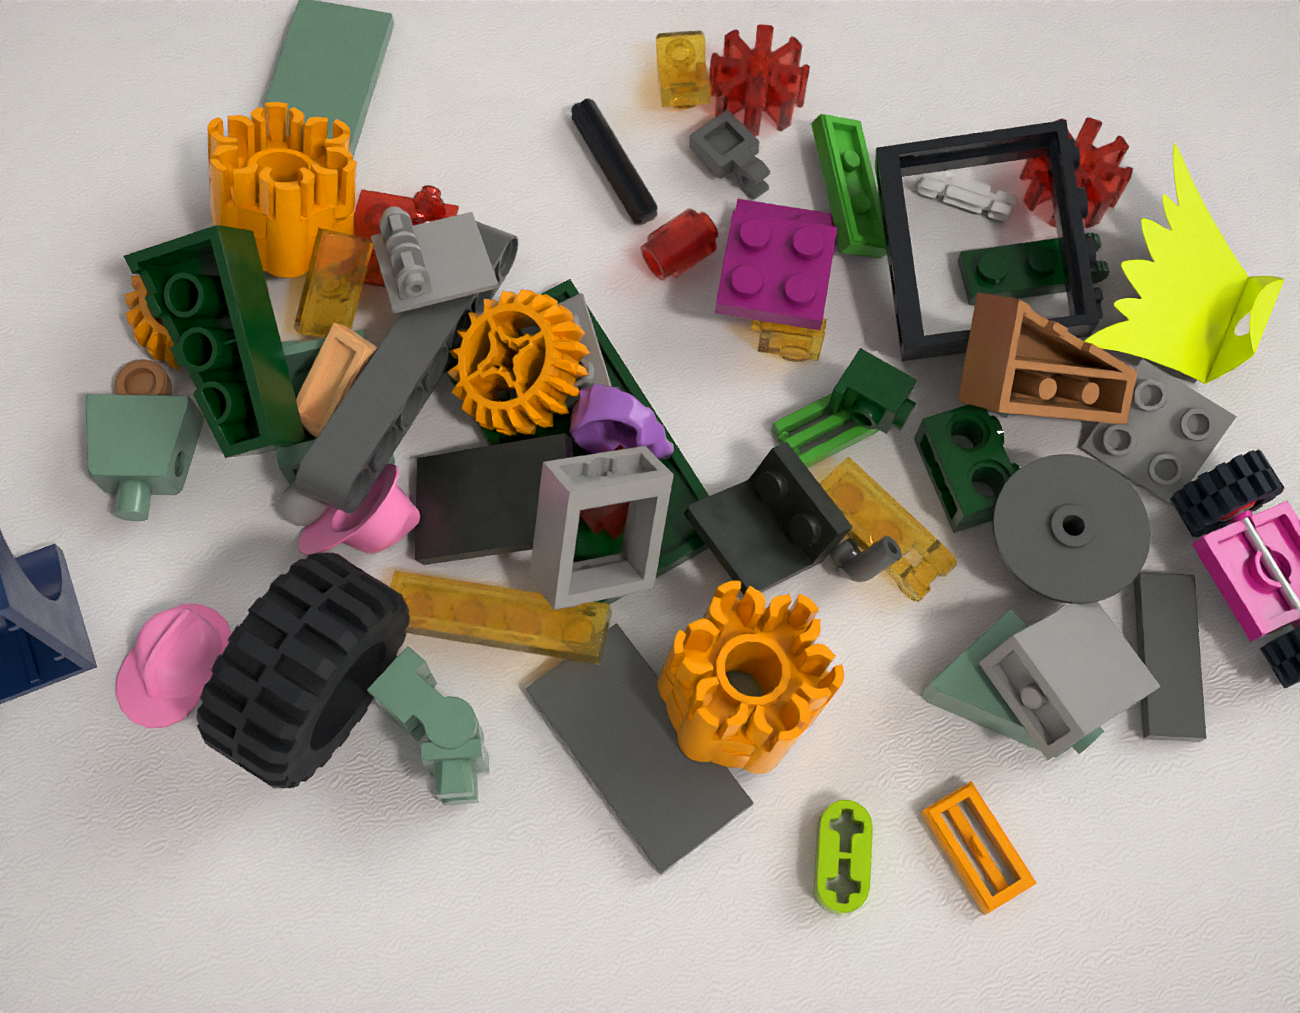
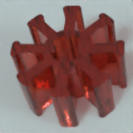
M764 24L757 25L755 47L752 50L740 38L739 30L734 29L724 36L723 57H720L717 53L711 55L708 95L714 96L716 94L715 116L717 117L727 109L734 115L744 108L743 125L755 137L760 132L763 111L777 124L778 131H783L791 125L794 104L799 108L804 106L810 66L804 64L802 67L799 66L803 46L793 36L789 38L788 43L772 52L774 27Z
M1089 117L1085 119L1075 140L1076 147L1080 148V166L1078 169H1074L1077 187H1085L1088 198V216L1083 218L1085 220V228L1098 225L1108 207L1114 208L1133 172L1132 167H1119L1129 149L1122 136H1117L1114 142L1099 148L1092 145L1102 126V122ZM1068 130L1069 139H1071V138H1073V137H1072L1071 133H1070L1069 130ZM1045 156L1026 159L1020 179L1023 181L1030 179L1031 182L1023 201L1030 211H1034L1037 205L1052 199ZM1053 212L1049 220V225L1056 228L1055 216Z

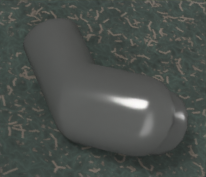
M889 536L882 537L862 552L858 548L856 541L848 538L832 550L830 557L838 565L839 568L836 571L840 576L855 582H866L900 560L902 552L896 541Z

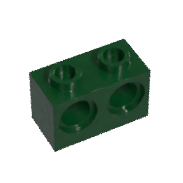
M968 404L923 418L914 441L953 533L993 521V511L1000 491L1008 479L1020 469L1016 463L1010 462L1003 447L1004 432L997 417L994 415L990 416L987 409ZM962 435L967 437L972 442L974 448L966 449L958 446L951 436ZM972 482L986 483L992 488L995 496L985 497L978 494L973 488Z

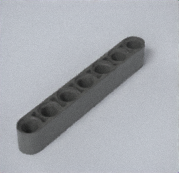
M476 221L500 287L515 261L519 243L518 237ZM499 288L401 313L303 458L295 480L297 493L348 514H352L357 510L454 358L449 351L460 348L462 339L456 330H468L472 325L468 312L483 314L484 299L491 300Z

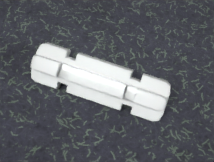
M946 171L921 175L917 191L922 195L936 199L937 194L944 196L943 202L981 214L983 209L989 212L988 217L1002 222L1008 221L1012 215L1017 196L1012 192L998 188L997 193L990 191L991 185L955 173L952 174V177L944 175Z

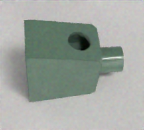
M87 394L85 403L89 476L104 492L117 494L114 516L127 521H145L149 516L151 495H177L183 490L203 426L204 416L190 396Z

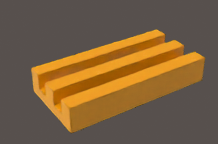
M972 781L920 812L983 915L990 913L1037 884ZM965 800L1016 882L1008 885L959 808V802ZM944 811L995 889V895L991 896L942 818L941 813Z

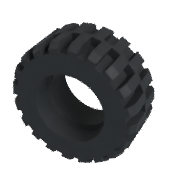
M314 553L308 555L307 559H299L290 566L289 572L280 574L270 584V589L263 597L257 598L249 608V614L240 626H236L228 638L229 643L223 654L218 655L211 669L213 674L210 681L204 685L200 696L203 703L197 708L196 718L204 743L272 788H294L299 786L300 782H306L314 775L316 769L323 767L330 760L332 753L342 746L350 736V732L356 723L361 721L373 700L367 689L398 657L397 652L403 645L406 637L405 629L409 626V608L402 594L335 553Z

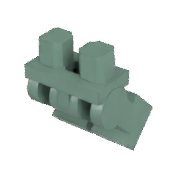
M407 646L367 691L380 709L417 742L425 734L427 735L429 742L420 743L421 762L430 774L435 776L436 796L442 798L443 805L479 803L477 773L489 772V755L484 746V734L471 705L463 699L452 696L444 697L435 690L434 687L437 685V682L426 661Z

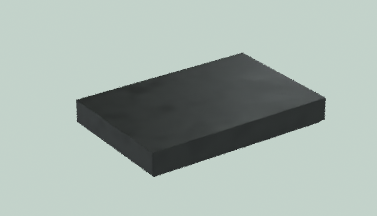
M566 433L417 458L416 508L420 513V521L415 529V560L423 565L532 550L543 462L573 457L572 439Z

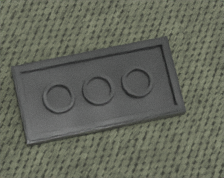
M616 623L528 686L526 691L660 875H663L749 809L754 802L727 767L713 762L694 761L681 751L677 742V732L668 716L666 703L658 692L657 675Z

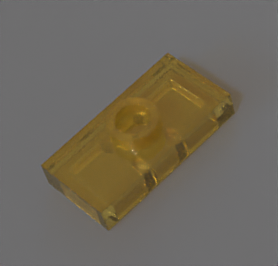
M318 227L294 323V329L297 333L323 338L329 333L333 323L345 325L352 329L374 245L370 239Z

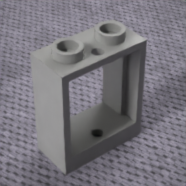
M646 446L543 462L529 578L554 610L572 608L580 604L613 597H624L628 594L654 589L674 474ZM629 502L622 552L620 554L573 563L580 510Z

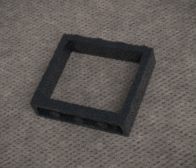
M1067 120L876 147L875 173L901 361L966 353L970 330L924 336L902 177L1044 156L1070 316L1048 320L1056 321L1068 328L1067 332L1077 338L1088 337L1092 334L1099 323L1098 319L1103 318L1101 302L1104 297L1100 287L1093 288L1090 269L1096 267V247L1093 237H1085L1082 219L1088 216V198L1085 187H1077L1074 169H1078L1080 166V148L1076 147L1074 138L1069 139Z

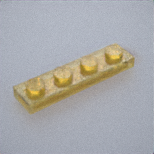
M394 572L390 587L403 595L409 608L410 621L409 626L405 629V633L599 665L601 663L612 615L610 604L589 602L572 608L554 610L541 593L407 572Z

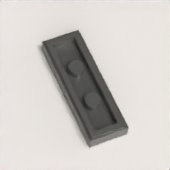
M1139 572L1134 579L1138 656L1161 686L1141 700L1143 739L1201 742L1206 739L1195 575Z

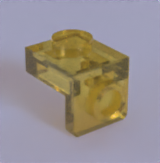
M697 30L658 33L656 35V65L661 106L690 109L698 104H711V85L705 62L704 32Z
M752 319L750 331L760 332L757 352L778 354L781 358L792 362H803L808 359L819 360L827 319H823L821 330Z

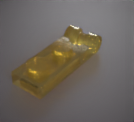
M849 456L819 483L853 526L847 535L855 540L862 550H865L884 536H889L896 541L901 549L902 558L884 571L895 580L899 589L912 601L920 602L931 591L929 584L938 575L945 577L957 566V561L953 554ZM912 548L923 559L915 568L903 557Z

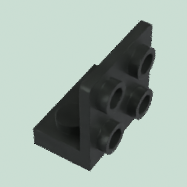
M788 442L772 448L748 480L690 504L684 512L685 517L733 581H741L740 591L743 595L749 586L762 593L822 563L853 528Z

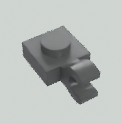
M728 109L689 135V147L720 179L733 172L743 191L753 200L769 190V185L763 179L770 175V170L762 160L755 156L759 153V140Z

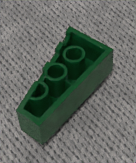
M215 225L124 255L132 274H139L149 293L145 300L154 318L162 319L174 343L170 350L178 366L186 367L197 388L193 395L224 457L258 455L276 450L275 448L306 442L253 231Z

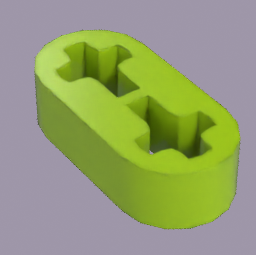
M839 800L829 805L821 815L817 826L814 873L815 897L820 906L836 915L850 914L860 908L867 900L870 890L873 837L872 819L862 805L851 800ZM843 812L850 814L851 824L859 825L860 833L853 834L849 838L848 853L839 852L840 834L837 831L830 830L829 823L837 822ZM839 862H847V882L857 885V893L849 894L844 904L837 902L836 892L826 889V881H832L838 875Z

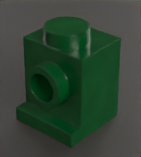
M860 348L834 387L826 411L836 416L841 408L847 411L850 418L858 425L867 429L876 428L885 434L889 432L891 427L901 431L917 404L909 399L917 380Z

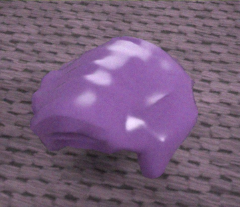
M594 383L592 388L584 387L579 391V399L575 400L572 414L569 416V433L571 434L572 441L590 454L646 446L659 460L669 459L672 453H674V445L666 438L664 426L657 421L654 412L649 407L642 405L631 394L622 392L619 387Z

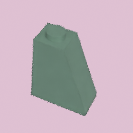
M1010 609L932 680L921 696L934 706L1040 751L979 665L982 659L1006 640L1028 627ZM1101 727L1095 729L1056 755L1055 758L1071 747L1078 754L1082 753L1104 730Z

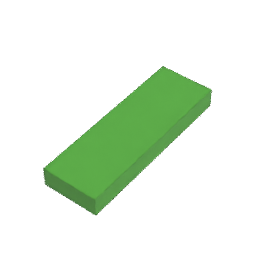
M820 114L811 125L834 226L837 227L836 235L840 252L882 258L887 253L879 195L861 121Z

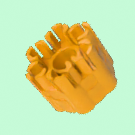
M282 102L264 103V108L257 107L251 112V120L242 115L227 116L228 137L224 136L222 119L217 117L209 122L207 132L210 214L213 226L221 225L252 230L263 271H267L276 277H298L307 271L350 256L353 251L357 161H353V155L350 153V128L347 124L336 119L333 122V139H327L328 118L311 117L304 124V113L294 107L289 109L288 136V104Z
M729 581L717 588L702 619L689 623L685 632L681 629L678 631L659 674L657 688L661 698L666 703L669 719L677 732L678 745L688 758L697 762H713L725 767L743 768L754 774H765L774 770L802 733L813 724L839 690L844 680V668L840 664L834 666L830 673H828L827 668L836 655L826 645L814 644L821 632V619H814L819 609L811 599L798 594L791 608L788 609L792 602L790 594L779 595L771 600L768 608H764L765 597L760 591L749 586L742 600L736 597L740 591L741 581ZM742 671L751 675L759 682L763 696L749 697L738 692L729 683L726 673Z

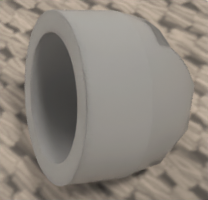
M295 480L280 498V512L285 520L296 526L312 524L329 508L324 503L297 493Z

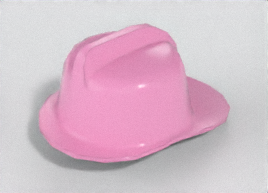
M390 463L384 467L361 505L352 514L327 505L329 508L321 517L312 524L307 525L302 531L298 541L299 551L308 556L314 553H323L340 543H344L364 553L376 554L399 542L419 524L420 513L410 502L409 497L397 485L399 476L398 466Z
M182 604L152 616L143 624L137 635L135 646L124 660L117 675L116 697L121 711L132 722L147 728L169 727L183 720L201 700L200 696L204 685L210 681L213 674L211 669L218 655L223 654L229 643L228 638L231 635V631L227 621L216 610L201 604Z

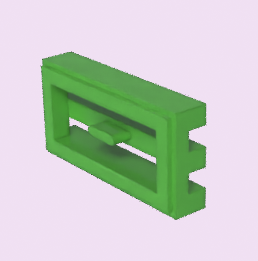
M831 394L774 422L772 428L781 444L788 442L807 468L880 430L876 428L867 429L857 425L801 454L798 449L799 447L852 420L848 412L842 410L836 416L832 415L790 436V432L829 413L826 410Z

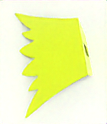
M1174 143L1173 171L1179 207L1167 195H1162L1164 212L1171 231L1152 220L1142 218L1143 236L1154 263L1147 260H1127L1121 263L1125 276L1141 299L1125 298L1115 301L1114 307L1127 317L1128 321L1104 328L1087 338L1084 342L1092 343L1100 349L1119 351L1148 359L1184 373L1203 384H1207L1234 370L1255 355L1284 279L1275 276H1248L1209 214L1189 174L1183 157ZM1250 313L1249 333L1241 336L1236 335L1235 329L1237 324L1244 316Z

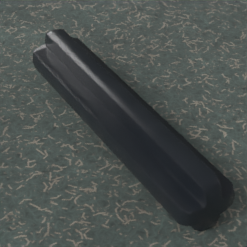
M586 98L582 102L575 103L571 108L572 120L633 223L643 225L648 221L654 220L658 215V205L595 101Z

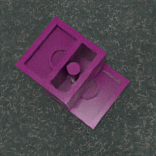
M737 199L736 210H733L715 313L821 330L837 234V227L834 226L832 213Z

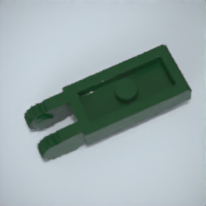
M1087 232L1085 237L1092 236L1096 251H1099L1098 249L1102 245L1099 235L1097 233L1094 234V232ZM1058 238L963 251L957 260L968 303L971 306L975 305L977 292L1016 299L1066 292ZM1096 260V267L1090 269L1093 284L1102 282V280L1107 279V276H1110L1106 261Z

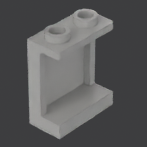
M1098 602L1088 604L1072 603L1014 634L979 662V665L1047 760L1055 757L1161 687Z

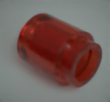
M687 208L647 236L648 241L641 245L640 251L647 266L660 280H665L669 276L677 278L716 251L715 239L718 238L719 234L714 222L705 212L697 213L695 210Z

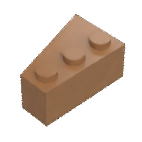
M977 292L958 395L959 402L1000 413L1127 425L1137 370L1096 345L1084 342L1067 332L1068 328L1058 322L1050 321L1031 310L1032 306L1020 299Z

